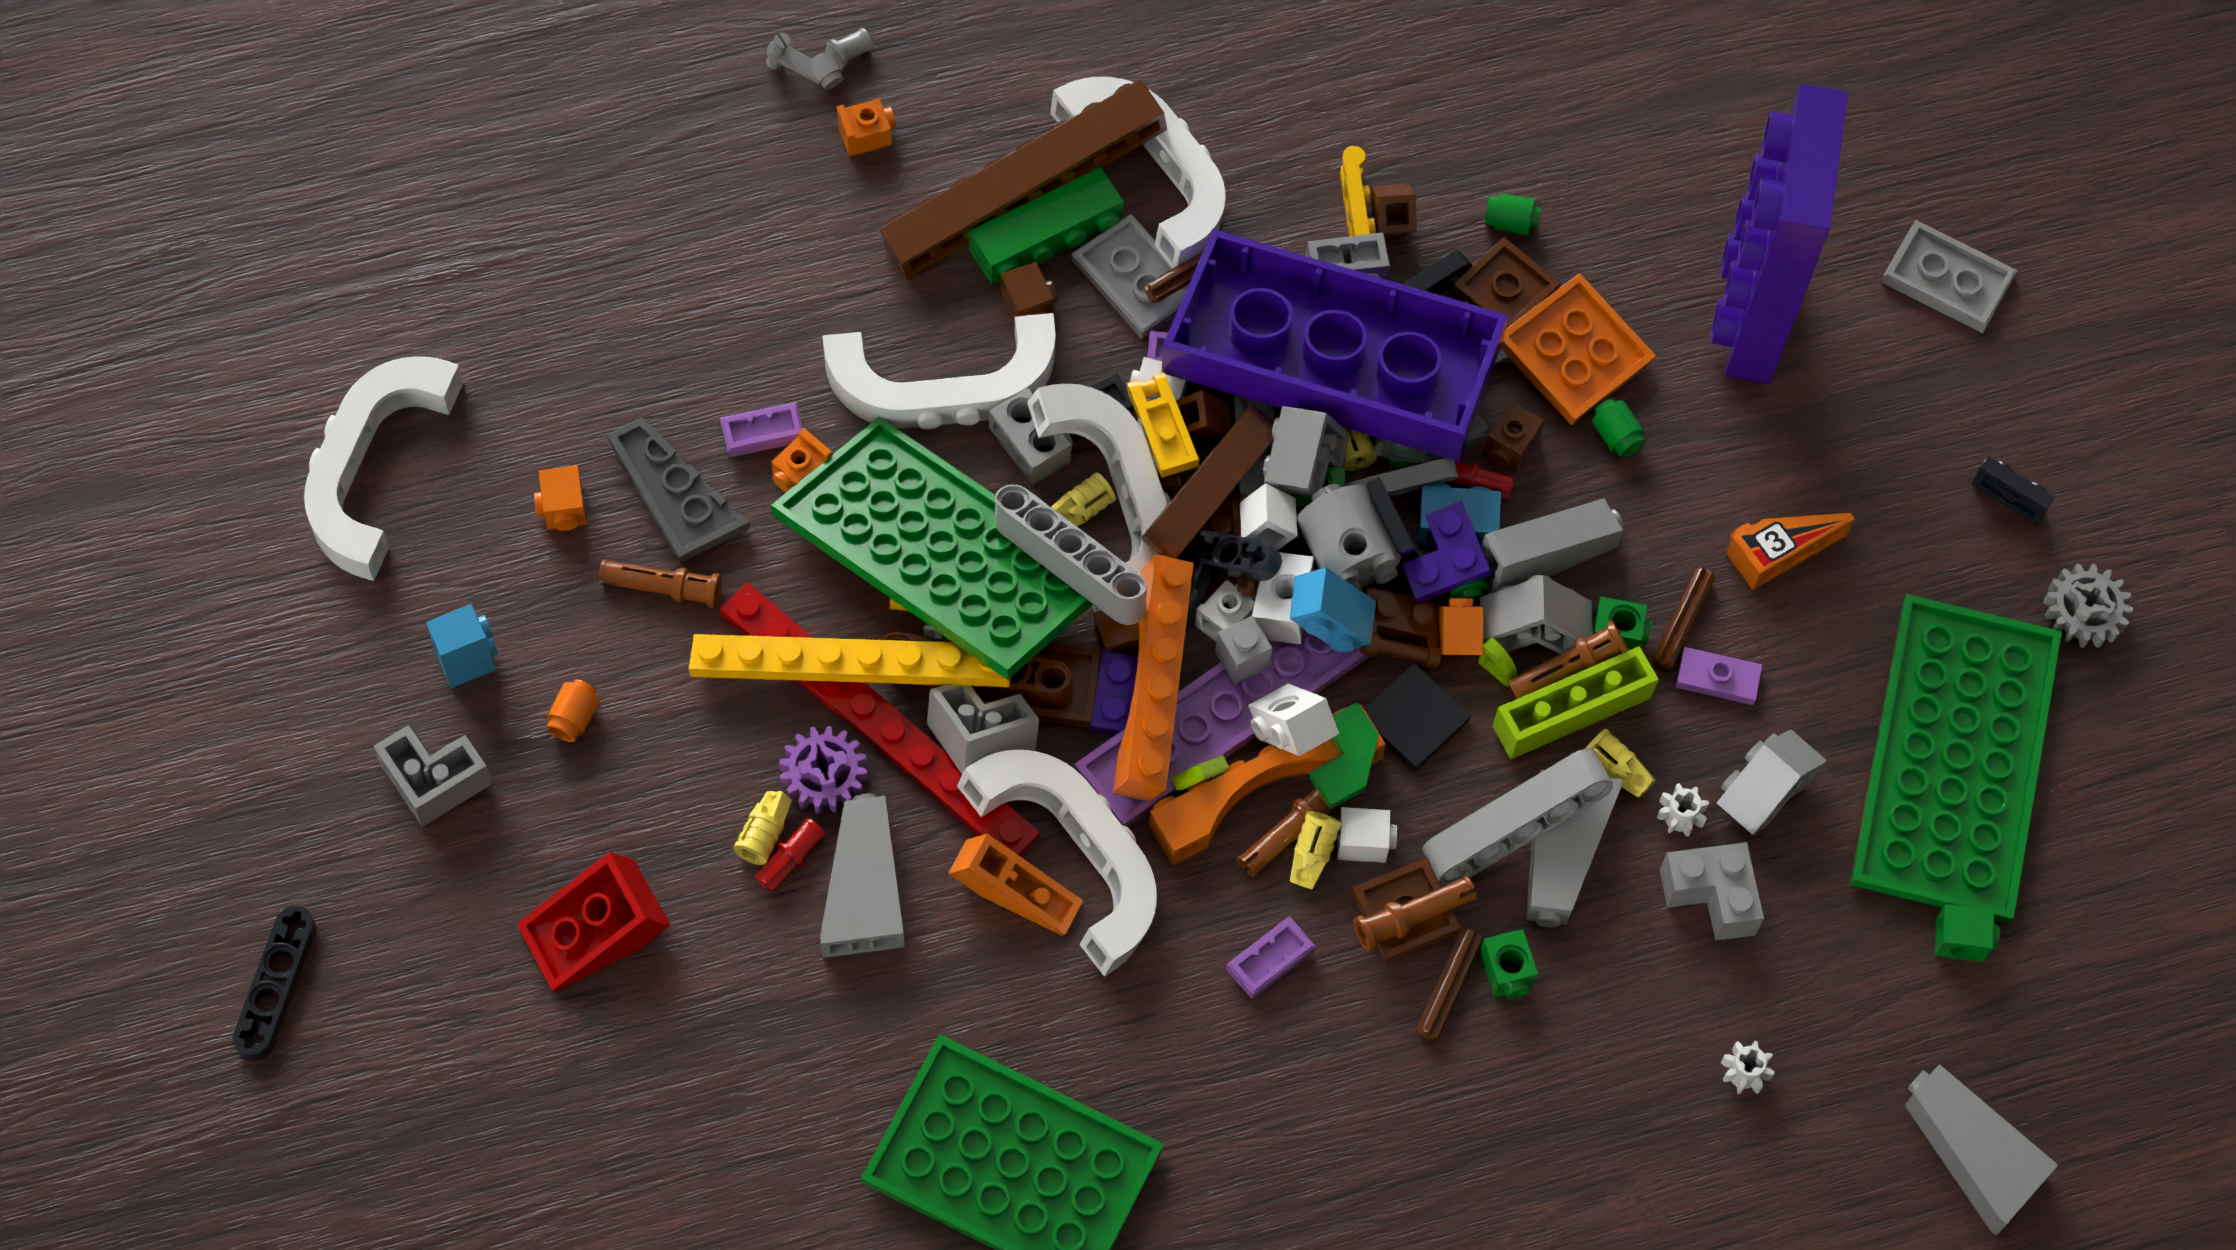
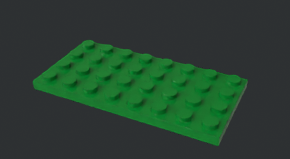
M880 417L771 505L773 517L1007 680L1093 605V603L997 530L995 524V494Z
M1906 594L1902 604L1850 880L1851 886L1943 908L1945 904L1990 909L1994 910V921L2010 925L2015 914L2062 631Z

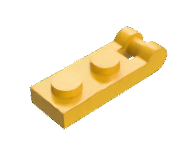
M1350 146L1345 149L1340 171L1349 236L1376 233L1374 218H1368L1366 210L1371 205L1369 186L1362 185L1365 152L1358 146Z
M1165 373L1152 375V380L1140 383L1136 380L1126 383L1130 401L1136 410L1161 478L1199 467V458ZM1158 395L1159 398L1147 402V397Z

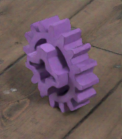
M827 726L824 734L818 735L815 727H811L809 738L805 739L798 733L795 735L797 746L786 745L784 747L787 758L780 759L779 761L780 771L784 772L780 775L781 785L789 786L786 791L790 799H795L799 796L800 809L804 810L811 803L814 804L815 814H820L822 807L826 805L829 806L832 813H836L837 803L842 801L844 804L845 801L851 800L850 793L862 794V784L859 781H867V769L862 768L867 765L866 755L858 754L860 744L857 740L849 744L847 743L848 735L846 731L843 730L836 737L833 736L832 727ZM807 753H809V755L807 756L806 760L801 761V759H802ZM819 760L822 761L823 767H826L828 771V780H825L824 773H821L819 769ZM847 779L840 787L837 788L841 780Z

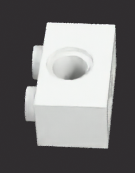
M1280 553L1282 564L1277 574L1267 581L1259 582L1252 616L1267 640L1301 644L1304 628L1290 619L1292 598H1282L1293 596L1295 576L1315 571L1314 557Z
M1289 683L1248 705L1253 717L1251 727L1257 738L1297 756H1301L1339 734L1327 699Z

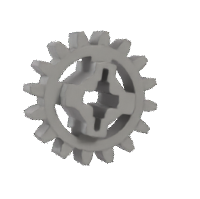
M2079 563L2074 566L2071 573L2063 569L2057 579L2052 580L2047 589L2049 592L2043 601V604L2050 606L2045 613V618L2056 619L2052 629L2059 631L2063 629L2067 632L2064 641L2069 642L2073 637L2079 638V645L2084 648L2088 640H2092L2096 648H2099L2105 641V638L2112 643L2119 635V632L2123 633L2129 623L2127 619L2133 612V608L2126 605L2131 598V593L2120 592L2124 581L2122 579L2115 582L2109 579L2112 573L2110 569H2107L2103 574L2097 573L2096 564H2092L2088 571H2084Z

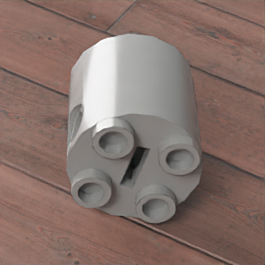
M1330 484L1312 495L1311 499L1313 502L1299 513L1297 524L1319 569L1328 568L1360 591H1362L1363 587L1375 581L1377 584H1384L1398 575L1396 566L1401 560V555L1365 485L1355 484L1341 488L1339 484Z

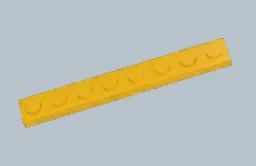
M694 634L689 663L691 677L927 685L950 684L1010 687L1011 679L1007 680L954 642Z

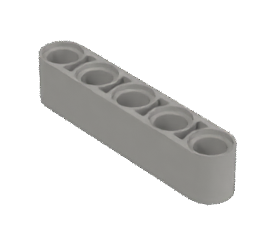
M1012 484L998 490L995 496V524L997 530L1003 536L1120 624H1136L1144 618L1146 613L1147 584L1142 575L1026 488Z
M1579 750L1432 837L1423 846V854L1427 858L1441 886L1457 881L1464 876L1470 878L1603 799L1611 792L1613 782L1594 750Z

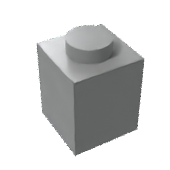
M1251 616L1217 633L1215 653L1235 685L1269 668L1272 646L1255 618Z

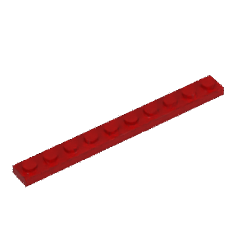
M748 582L720 608L721 615L745 636L813 638ZM797 680L977 836L989 834L1020 857L1039 840L1040 832L1006 803L981 817L957 787L962 774L947 752L865 682Z

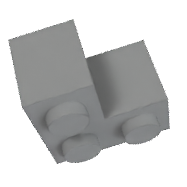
M1282 406L1280 417L1276 418L1273 424L1272 437L1274 443L1271 455H1268L1264 461V482L1284 493L1312 497L1315 492L1323 488L1328 466H1343L1350 433L1325 412Z
M1531 576L1523 583L1500 587L1496 592L1480 597V606L1483 607V642L1486 643L1493 637L1506 652L1539 643L1561 654L1573 648L1577 638L1581 636L1587 638L1593 635L1592 601L1579 595L1573 589L1566 588L1551 580L1548 576Z
M946 684L930 689L927 725L961 774H963L965 768L976 761L997 752L1006 750L1036 751L1039 718L1021 694L984 704L972 686Z
M407 725L373 746L381 767L422 827L492 785L486 764L466 735L429 756L410 726Z
M1790 729L1779 736L1773 733L1764 743L1760 740L1751 748L1745 756L1749 763L1741 773L1735 770L1721 786L1725 793L1717 801V804L1754 835L1768 826L1791 797L1806 788L1827 760L1793 730Z
M1747 842L1666 853L1659 871L1667 908L1707 903L1715 941L1756 935L1764 920Z

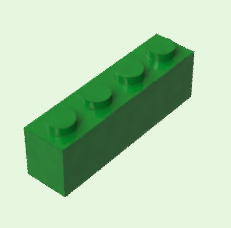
M1099 167L970 230L969 251L992 285L1001 280V274L1033 262L1043 264L1051 259L1055 253L1067 247L1075 248L1081 245L1088 237L1100 231L1105 232L1118 224L1123 218V200L1102 168Z

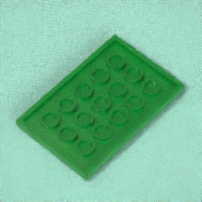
M939 1034L861 1176V1183L994 1250H1112L1163 1151L1164 1144Z

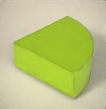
M1491 637L1483 645V655H1480L1478 664L1508 687L1510 685L1508 680L1517 677L1516 667L1505 649Z
M1224 755L1199 763L1171 777L1176 791L1179 789L1182 791L1207 778H1213L1226 772V769L1229 767Z

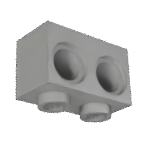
M1383 233L1308 241L1307 257L1386 280L1388 278L1390 264Z
M1026 388L989 410V429L1033 486L1071 463V446H1073V441L1069 433L1038 438L1027 403L1033 394L1029 388ZM1019 417H1025L1031 421L1018 423L1014 420ZM1040 446H1048L1052 448V450L1049 452H1040L1036 450V448Z

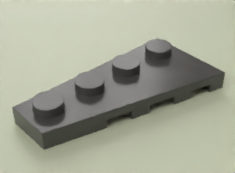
M642 417L607 434L609 444L680 564L750 529V522L741 513L738 514L727 504V500L717 490H713L700 477V473L690 464L687 465L675 453V449Z

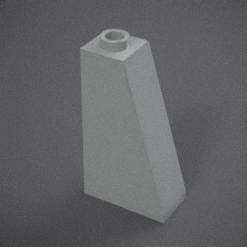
M1603 498L1484 535L1481 549L1492 574L1486 577L1489 585V594L1496 592L1500 587L1523 583L1531 576L1545 575L1551 577L1617 548L1624 529L1619 513L1615 509L1611 510Z
M1610 778L1613 782V788L1607 796L1532 840L1526 920L1536 921V924L1539 926L1550 928L1558 927L1561 924L1567 925L1621 789L1622 779Z
M860 794L855 796L853 800L844 802L820 934L823 958L905 947L885 796L877 797L874 794Z
M1940 1064L1930 1075L1923 1070L1907 1088L1913 1094L1905 1104V1107L1989 1230L1997 1236L2055 1170L2058 1164Z

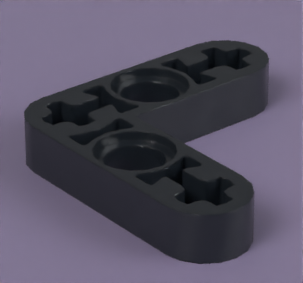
M1199 530L1178 558L1179 560L1194 563L1192 572L1194 581L1190 589L1185 633L1190 628L1196 615V609L1200 606L1215 573L1255 581H1267L1274 577L1281 567L1282 556L1263 540ZM1210 547L1213 549V553L1211 554L1209 551L1204 550H1208ZM1239 548L1236 558L1232 562L1226 563L1229 553L1233 549ZM1252 557L1260 561L1254 564L1252 562Z

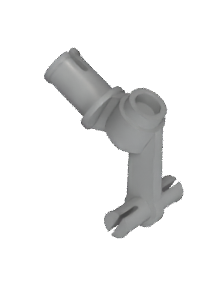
M861 28L839 41L830 40L825 52L811 59L789 46L790 38L787 34L779 33V36L776 34L774 40L768 45L766 63L769 68L775 70L778 69L777 67L780 68L781 65H784L818 85H822L825 90H829L837 86L844 79L841 72L843 67L847 65V61L873 50L874 46L869 33L864 28Z

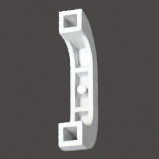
M1090 77L1070 82L1053 91L1050 114L1057 122L1068 121L1080 114L1089 104L1101 102L1113 95L1120 86L1134 82L1114 77ZM1150 91L1164 111L1167 131L1143 145L1183 194L1188 203V207L1184 211L1159 223L1154 246L1173 269L1201 253L1205 249L1212 230L1219 231L1225 206V187L1222 176L1211 160L1207 148L1199 145L1191 135L1186 122L1181 118L1179 119L1158 95Z
M1053 313L1015 317L1016 352L1011 361L1002 369L985 375L903 383L883 379L870 369L863 353L861 332L824 335L823 347L826 373L830 386L842 404L852 413L871 423L880 417L895 428L920 427L922 429H934L943 424L973 425L979 421L989 420L990 409L1026 388H1029L1032 394H1034L1038 387L1045 386L1054 366L1056 335Z
M424 356L405 357L386 362L362 376L345 395L336 416L331 415L325 427V439L320 449L316 448L310 458V472L305 485L304 503L306 514L318 545L324 554L341 569L358 577L374 581L389 549L383 530L356 522L343 511L347 492L378 426L391 413L407 407H423L449 415L464 383L459 364Z
M1055 384L1038 387L1027 402L1038 438L1061 433H1073L1089 439L1103 453L1131 536L1132 552L1126 564L1140 574L1141 569L1155 554H1158L1140 538L1170 502L1168 494L1162 490L1158 477L1159 470L1153 455L1150 453L1143 431L1124 406L1102 391L1078 384ZM1094 604L1092 605L1094 612L1100 611L1098 607Z
M1006 750L997 752L965 768L957 787L981 817L1009 801L1027 800L1044 806L1058 819L1104 878L1113 896V912L1091 926L1079 945L1104 977L1125 963L1137 949L1152 923L1156 909L1157 891L1151 866L1144 853L1136 844L1134 834L1128 827L1122 826L1117 820L1106 798L1097 794L1087 780L1067 763L1037 751Z

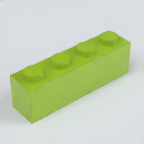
M1638 646L1498 707L1492 727L1509 758L1512 760L1651 699L1659 679L1642 649Z

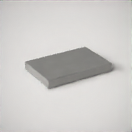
M1130 214L1118 224L1073 252L1071 260L1134 332L1143 339L1150 334V331L1157 330L1176 316L1189 285L1160 302L1152 303L1148 300L1144 292L1145 285L1172 268L1154 246L1155 240Z
M1915 220L1884 273L1881 283L1983 333L2018 270Z

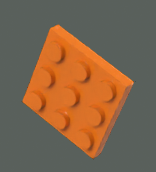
M1580 273L1505 330L1504 341L1501 350L1571 426L1649 366L1656 358V355Z

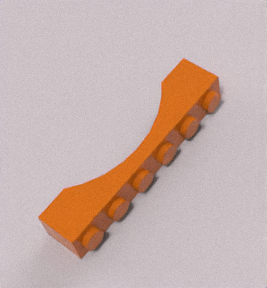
M1155 554L1140 571V575L1143 576L1147 584L1146 613L1139 622V654L1136 680L1129 717L1117 755L1113 794L1152 802L1167 788L1194 564L1192 562Z
M1360 705L1361 708H1362V710L1364 711V713L1366 714V716L1368 717V719H1369L1370 722L1372 723V721H1371V719L1369 718V716L1367 715L1366 711L1364 710V708L1362 707V705ZM1342 708V709L1336 711V712L1333 713L1332 715H1334V714H1336V713H1338V712L1344 710L1345 708ZM1380 734L1372 764L1383 758L1386 743ZM1331 739L1301 756L1279 749L1271 744L1260 751L1258 757L1246 763L1241 760L1231 764L1223 775L1211 781L1207 778L1188 789L1187 793L1177 798L1168 796L1157 802L1153 806V810L1150 811L1149 827L1173 866L1207 849L1215 830L1226 814L1245 796L1259 787L1278 779L1300 774H1310V771L1341 754Z

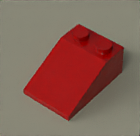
M612 852L607 853L517 923L551 990L555 992L640 950L671 926L636 861Z

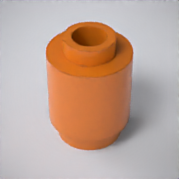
M574 680L573 683L565 682L547 715V720L549 721L546 726L547 731L561 740L575 742L578 736L584 734L600 702L599 697L595 694L596 689L582 680Z

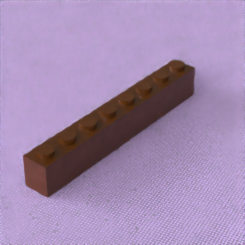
M1142 79L1132 84H1124L1110 97L1101 102H1094L1086 106L1077 116L1068 121L1056 123L1044 135L1035 140L1030 139L1023 142L1016 151L1002 159L996 158L990 161L983 170L970 177L960 178L950 189L937 196L927 197L918 207L910 212L892 217L885 226L880 228L885 246L908 280L969 245L970 230L1099 167L1102 168L1167 131L1164 111Z

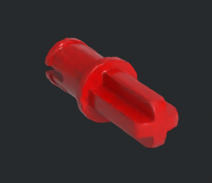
M1455 461L1459 478L1448 483L1468 489L1477 486L1486 487L1491 491H1500L1501 498L1503 499L1510 497L1514 487V478L1511 476L1480 468V463L1477 462L1473 466Z
M806 818L803 824L785 843L780 842L777 845L778 851L757 872L755 878L759 884L769 891L775 890L795 867L800 868L804 865V857L825 837L824 830L816 822Z

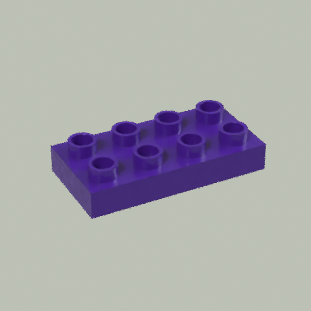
M1800 83L1790 114L1770 111L1761 154H1755L1747 194L1741 195L1733 234L1729 233L1727 236L1722 257L1720 278L1727 279L1724 299L1719 298L1716 306L1710 343L1729 347L1725 376L1770 384L1830 231L1848 99L1847 91Z
M1213 229L1163 344L1161 373L1164 372L1166 375L1282 409V406L1325 412L1344 428L1459 462L1503 345L1508 315Z

